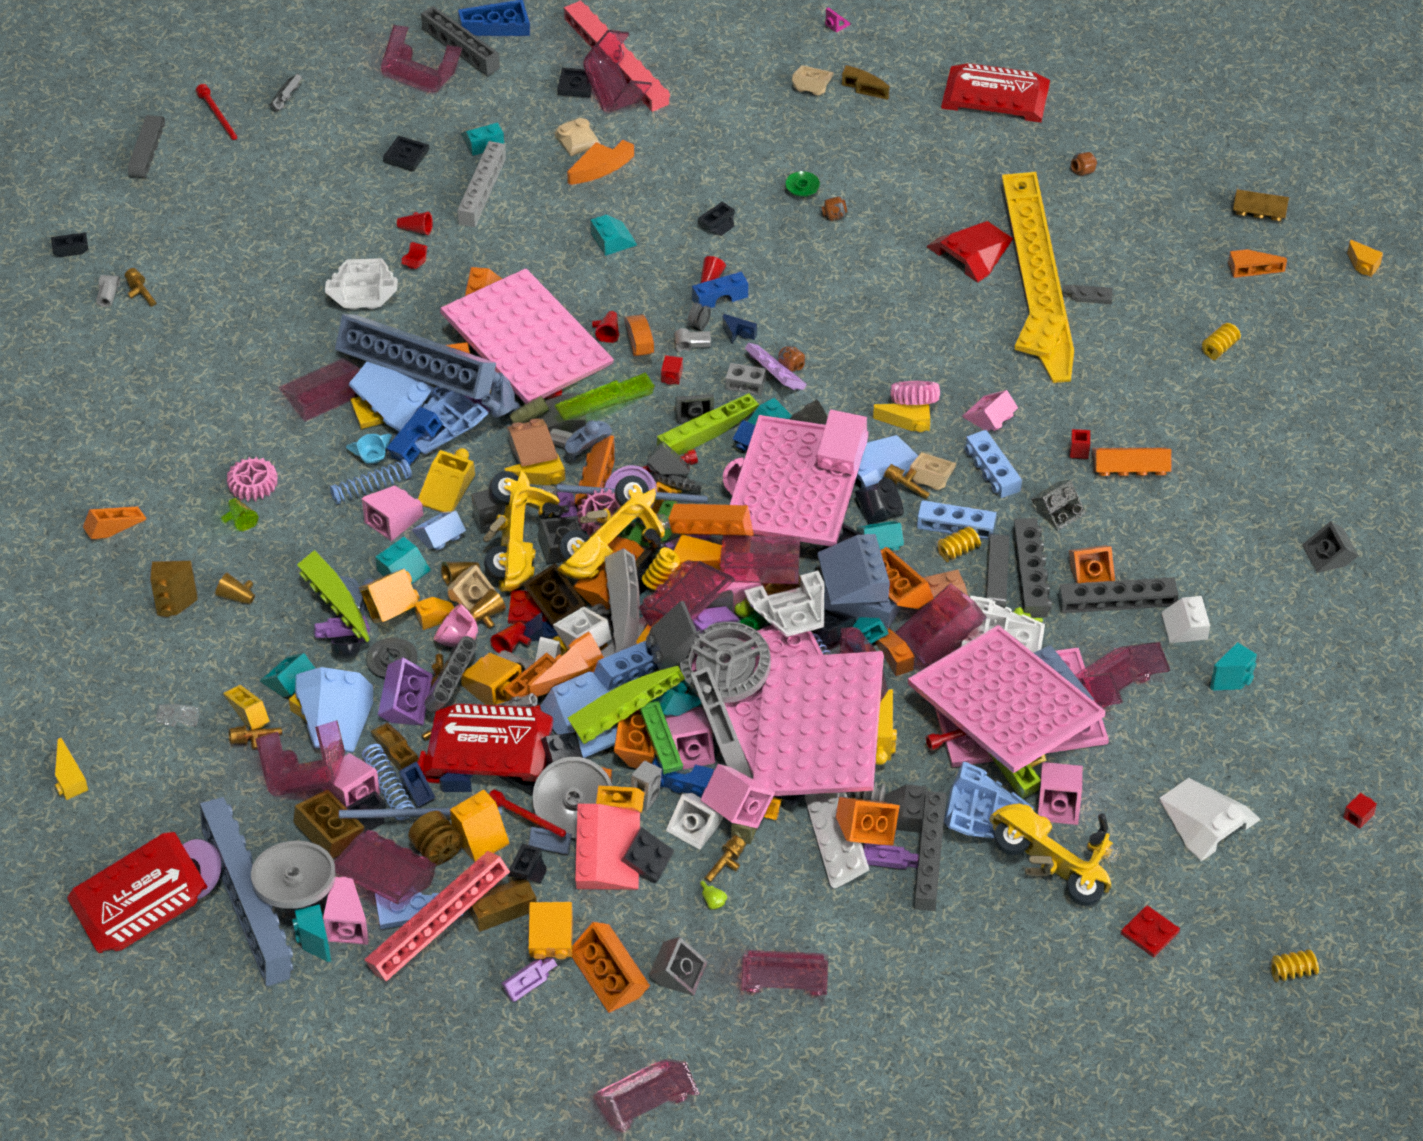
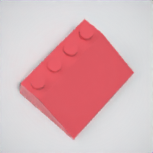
M578 804L576 889L638 890L639 873L623 863L621 859L635 834L640 829V812L602 804Z

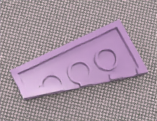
M748 342L745 349L750 353L749 356L759 361L783 385L793 390H803L807 384L784 367L759 345Z

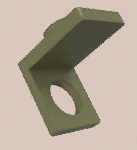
M732 823L731 838L736 835L745 843L751 845L757 828Z

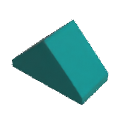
M859 617L845 637L853 650L857 652L888 635L889 632L880 618Z

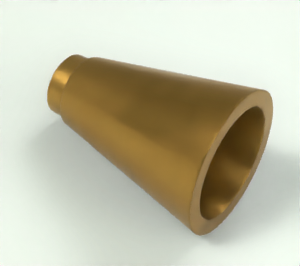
M442 562V579L446 586L449 587L469 567L477 565L480 569L479 563Z
M227 572L219 581L215 595L250 605L255 598V594L250 590L253 582L247 580L243 585Z
M490 589L469 612L475 622L483 620L488 629L495 625L490 616L505 611L506 606L501 596L494 589Z

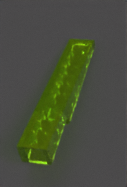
M645 372L620 383L615 380L555 404V408L565 421L648 396L653 393L655 385Z

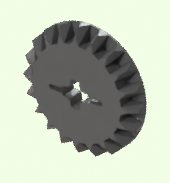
M654 473V478L663 484L692 491L700 490L702 487L700 482L680 474Z
M386 638L376 642L371 646L366 656L369 670L372 671L373 675L377 674L379 678L386 676L387 666L392 663L389 660V654L395 658V661L403 657L413 664L417 663L418 657L415 647L407 640L401 638Z

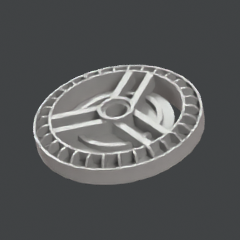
M736 622L715 623L709 625L706 630L704 629L703 633H700L699 630L685 660L680 662L681 672L685 677L684 681L687 687L698 696L690 675L693 673L692 663L697 654V671L708 666L710 667L724 703L736 702L754 694L766 682L771 669V655L765 639L752 627ZM760 655L759 664L754 672L756 665L755 657Z

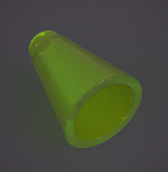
M237 498L229 501L230 511L221 517L224 523L233 518L235 527L242 532L257 525L259 516L256 511Z

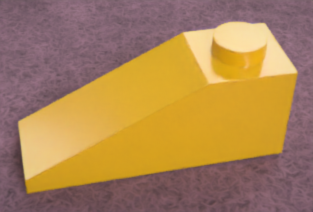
M874 404L873 419L909 431H930L929 404Z
M559 455L558 459L527 466L518 464L504 468L505 471L515 473L517 476L522 470L526 474L529 484L551 485L565 481V468Z
M238 685L223 693L244 724L251 730L260 729L264 724L270 722L262 700L242 685Z
M59 738L57 740L55 769L57 783L54 786L59 795L63 794L64 798L68 800L88 791V786L84 775L62 738Z

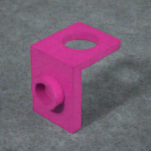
M826 8L825 25L837 33L851 25L850 22L839 16L832 9ZM839 21H843L844 25L839 26Z

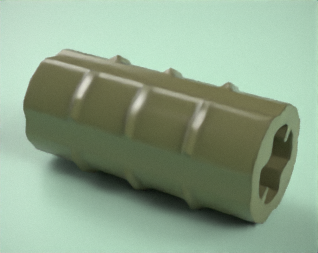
M540 395L509 415L514 423H527L548 411L549 407Z

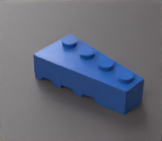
M523 0L458 10V24L475 36H530V22Z

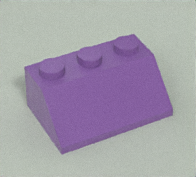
M403 657L388 664L378 716L391 723L422 726L426 713L424 702L430 692L433 674Z

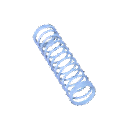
M405 459L401 460V464L399 462H396L395 467L389 464L388 470L387 468L382 467L381 472L378 469H375L374 475L373 473L368 472L367 477L364 474H361L360 479L354 477L353 482L350 479H347L346 484L340 482L339 487L336 484L330 486L332 498L335 500V503L337 505L341 503V499L338 493L339 490L341 497L343 498V502H345V498L341 490V484H343L347 489L350 499L352 500V496L348 488V481L352 483L357 494V497H359V493L355 486V478L361 484L364 494L366 495V491L362 483V476L366 478L368 485L371 489V492H373V488L369 481V473L375 479L377 488L380 489L379 483L376 479V471L379 472V474L382 477V481L384 482V486L387 487L386 481L383 477V468L387 471L391 483L394 484L389 470L390 466H392V468L395 470L398 481L400 482L401 479L396 468L397 463L401 466L403 474L405 475V479H409L412 476L409 464Z
M380 744L367 746L362 752L365 763L368 764L367 761H370V765L372 760L378 759L383 755L385 756L384 760L370 766L375 768V766L381 765L385 761L388 762V765L380 768L377 774L388 767L391 768L390 772L378 777L381 793L384 794L390 809L392 807H395V809H402L404 807L415 809L412 802L408 801L409 796L405 795L406 791L402 789L403 785L399 783V778L396 777L393 767L389 766L390 761L386 760L387 756L383 754L382 746ZM380 747L369 752L366 757L364 756L365 752L370 748ZM380 750L375 756L367 758L373 751ZM394 773V777L387 779L385 782H380L382 777ZM394 779L398 780L397 783L390 785L388 788H383L385 783L391 782ZM397 784L401 786L400 789L393 791L391 794H386L388 789L394 788ZM401 790L404 791L403 795L396 797L394 800H389L392 794H396ZM404 796L407 797L406 801L399 803L397 806L392 805L395 800H399ZM395 817L396 820H404L402 819L404 817Z

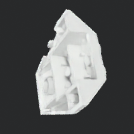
M382 258L348 259L338 268L339 272L334 273L332 279L326 281L325 293L344 308L352 310L364 307L375 309L381 307L397 291L398 279L393 277L392 271L388 270V266Z
M819 571L800 575V588L767 596L763 585L744 590L750 606L785 637L824 627V581Z
M970 596L961 647L999 625L1034 653L1041 650L1045 624L1026 615L1020 616L1015 614L1008 607L1002 608L991 599Z
M1190 778L1159 798L1169 818L1173 821L1178 834L1182 837L1184 845L1200 861L1216 852L1217 843L1240 826L1247 830L1260 820L1247 806Z

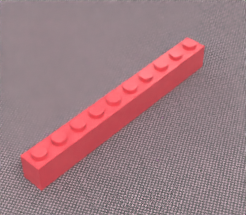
M578 1L564 7V19L652 112L669 105V91L660 84L658 79L652 76L651 72L642 65L640 60L634 57L633 53L625 47L623 42H620L615 34L610 32L607 26L599 20L597 15L590 11L587 5L582 1Z

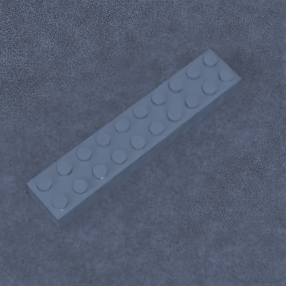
M342 314L335 350L474 399H482L484 395L490 394L496 367L495 362L358 315Z
M224 797L200 803L201 831L205 841L214 845L220 854V877L265 985L270 986L290 979V971L293 970L290 959L293 958L290 945L287 946L285 943V932L283 929H279V919L276 913L273 914L272 905L260 899L253 889L251 881L252 855L250 850L246 851L245 838L238 832L239 824L237 820L232 818L233 811L231 805L226 803Z

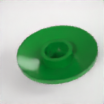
M799 171L787 177L785 186L793 195L810 196L818 191L820 181L813 173Z

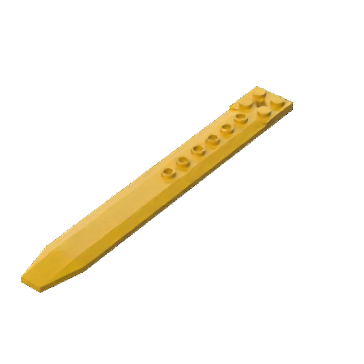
M1037 173L1002 175V184L1029 313L1033 308L1066 317L1065 325L1050 358L1038 357L1052 383L1071 382L1074 347Z

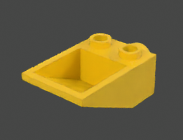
M460 448L456 450L455 454L442 450L438 452L431 464L418 500L424 507L439 512L454 511L475 476L474 461L468 460L469 452L466 449Z
M889 689L880 702L875 762L877 765H883L887 760L891 761V754L896 752V742H893L896 741L897 729H893V689Z

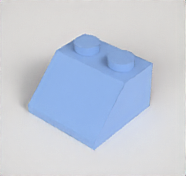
M457 511L442 512L411 529L428 549L435 548V550L446 546L445 542L450 539L455 541L461 538V533L466 531Z

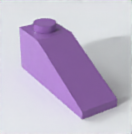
M726 606L702 609L690 616L696 631L700 630V633H703L704 629L706 630L709 625L721 622H738L739 620Z

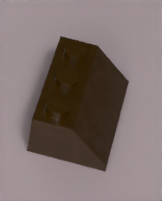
M556 563L523 584L552 626L580 608H587L564 574L557 570L558 566Z

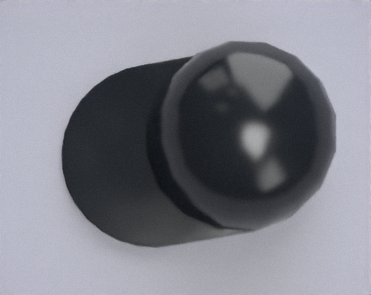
M356 635L342 636L331 641V651L338 658L350 659L357 656L360 646L367 642L362 637L358 638Z

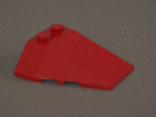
M985 221L941 236L927 245V248L938 256L945 252L951 254L966 265L965 275L979 283L990 275L1002 254L1005 253L1013 241V238L989 221Z

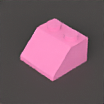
M1004 390L984 395L962 417L983 430L995 431L1002 427L1003 421L1010 419L1014 415L1013 412L1018 407L1008 391Z

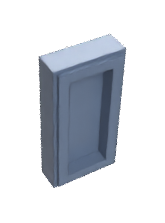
M531 827L528 845L542 848V850L569 854L572 834L566 833L564 837H560L546 829Z

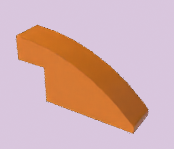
M622 140L614 149L595 142L567 171L568 184L573 185L592 181L618 170L634 157V144Z
M643 314L624 317L633 356L654 353V341L646 317Z

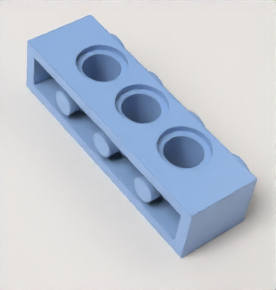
M987 430L967 436L966 445L964 446L965 452L968 456L971 455L975 467L980 468L983 478L990 482L993 492L997 493L1000 498L1020 492L1022 479Z
M922 500L918 514L917 529L952 534L969 526L976 531L980 539L990 540V534L994 533L997 512Z

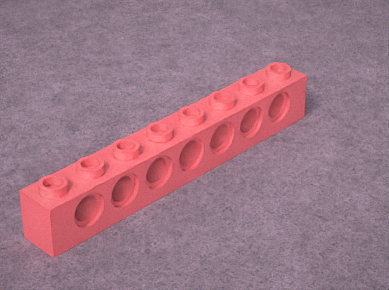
M487 851L364 959L371 971L384 981L391 978L510 872L501 857Z

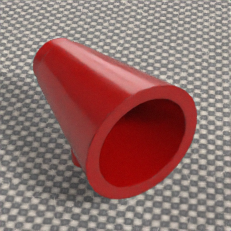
M414 212L412 215L398 218L397 227L407 231L430 235L433 228L432 215L430 212Z
M714 256L705 257L700 283L719 278L726 268L725 262Z
M609 311L603 320L592 321V327L596 328L595 335L599 341L614 343L618 340L619 326L616 312Z
M517 622L492 635L490 643L494 651L499 654L503 650L512 653L518 642L529 646L532 639L523 635L526 627L523 623Z

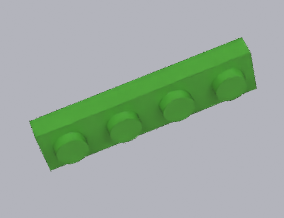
M659 701L647 703L639 711L663 774L683 770V763Z

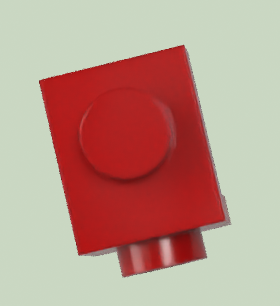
M411 242L409 253L402 257L401 264L407 265L411 269H417L426 261L427 246Z

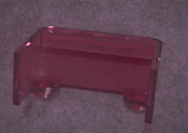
M393 25L381 64L382 73L424 91L437 92L454 74L462 47L447 45L443 60L438 70L411 60L413 50L411 46L404 43L409 27Z
M607 30L584 58V69L603 111L613 112L637 103L652 86L651 82L630 80L627 84L619 67V63L624 57L621 45L630 35L629 32Z
M1152 642L1116 648L1075 674V676L1094 698V702L1105 708L1113 704H1121L1123 701L1119 690L1133 681L1143 683L1150 680V676L1155 673H1164L1171 670L1160 642Z
M338 720L315 727L323 760L299 764L297 755L292 750H282L278 731L255 738L266 785L272 795L279 796L318 789L334 783L345 756Z
M745 950L742 963L741 991L759 992V989L763 987L806 989L810 991V995H827L829 955L824 953Z
M667 1058L598 1091L593 1096L613 1130L625 1132L631 1127L630 1123L633 1122V1118L667 1101L679 1103L686 1100L689 1094L697 1096L700 1093L687 1062Z

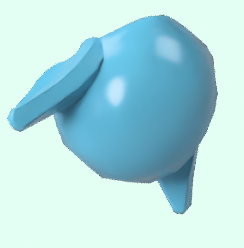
M367 434L357 442L348 444L346 448L355 455L360 456L365 463L376 464L384 459L385 449L388 447L392 435Z

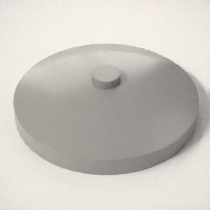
M566 757L556 760L548 765L536 780L533 789L535 813L537 816L564 829L566 833L572 834V839H577L578 804H596L598 785L613 786L607 773L591 760L581 757Z
M287 841L266 849L258 856L251 869L252 886L257 896L272 906L288 909L305 907L319 901L331 890L336 878L335 864L331 855L319 845L306 841Z

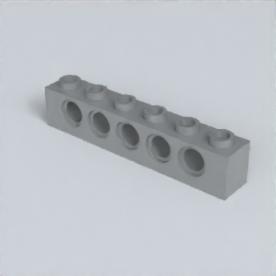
M488 142L457 210L459 225L476 227L506 160L505 144Z

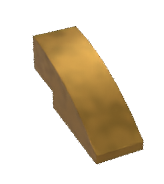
M848 65L845 66L842 73L843 86L856 88V93L889 99L890 86L883 80L864 70Z
M388 722L371 731L377 744L382 746L384 753L398 771L419 761L418 755L408 746L406 739Z

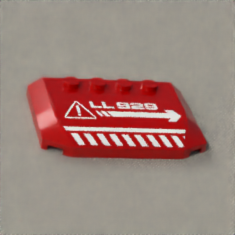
M972 63L951 66L941 109L958 111V107L991 111L1025 116V121L1042 123L1050 80L1035 72Z
M454 704L435 712L423 771L424 775L442 777L445 773L513 776L522 777L523 781L536 782L540 773L545 769L547 761L541 738L551 736L554 723L553 717L535 707Z
M175 832L162 833L74 887L67 899L96 951L103 953L102 951L112 949L114 951L123 950L196 904L198 895L203 889L206 890L208 886Z

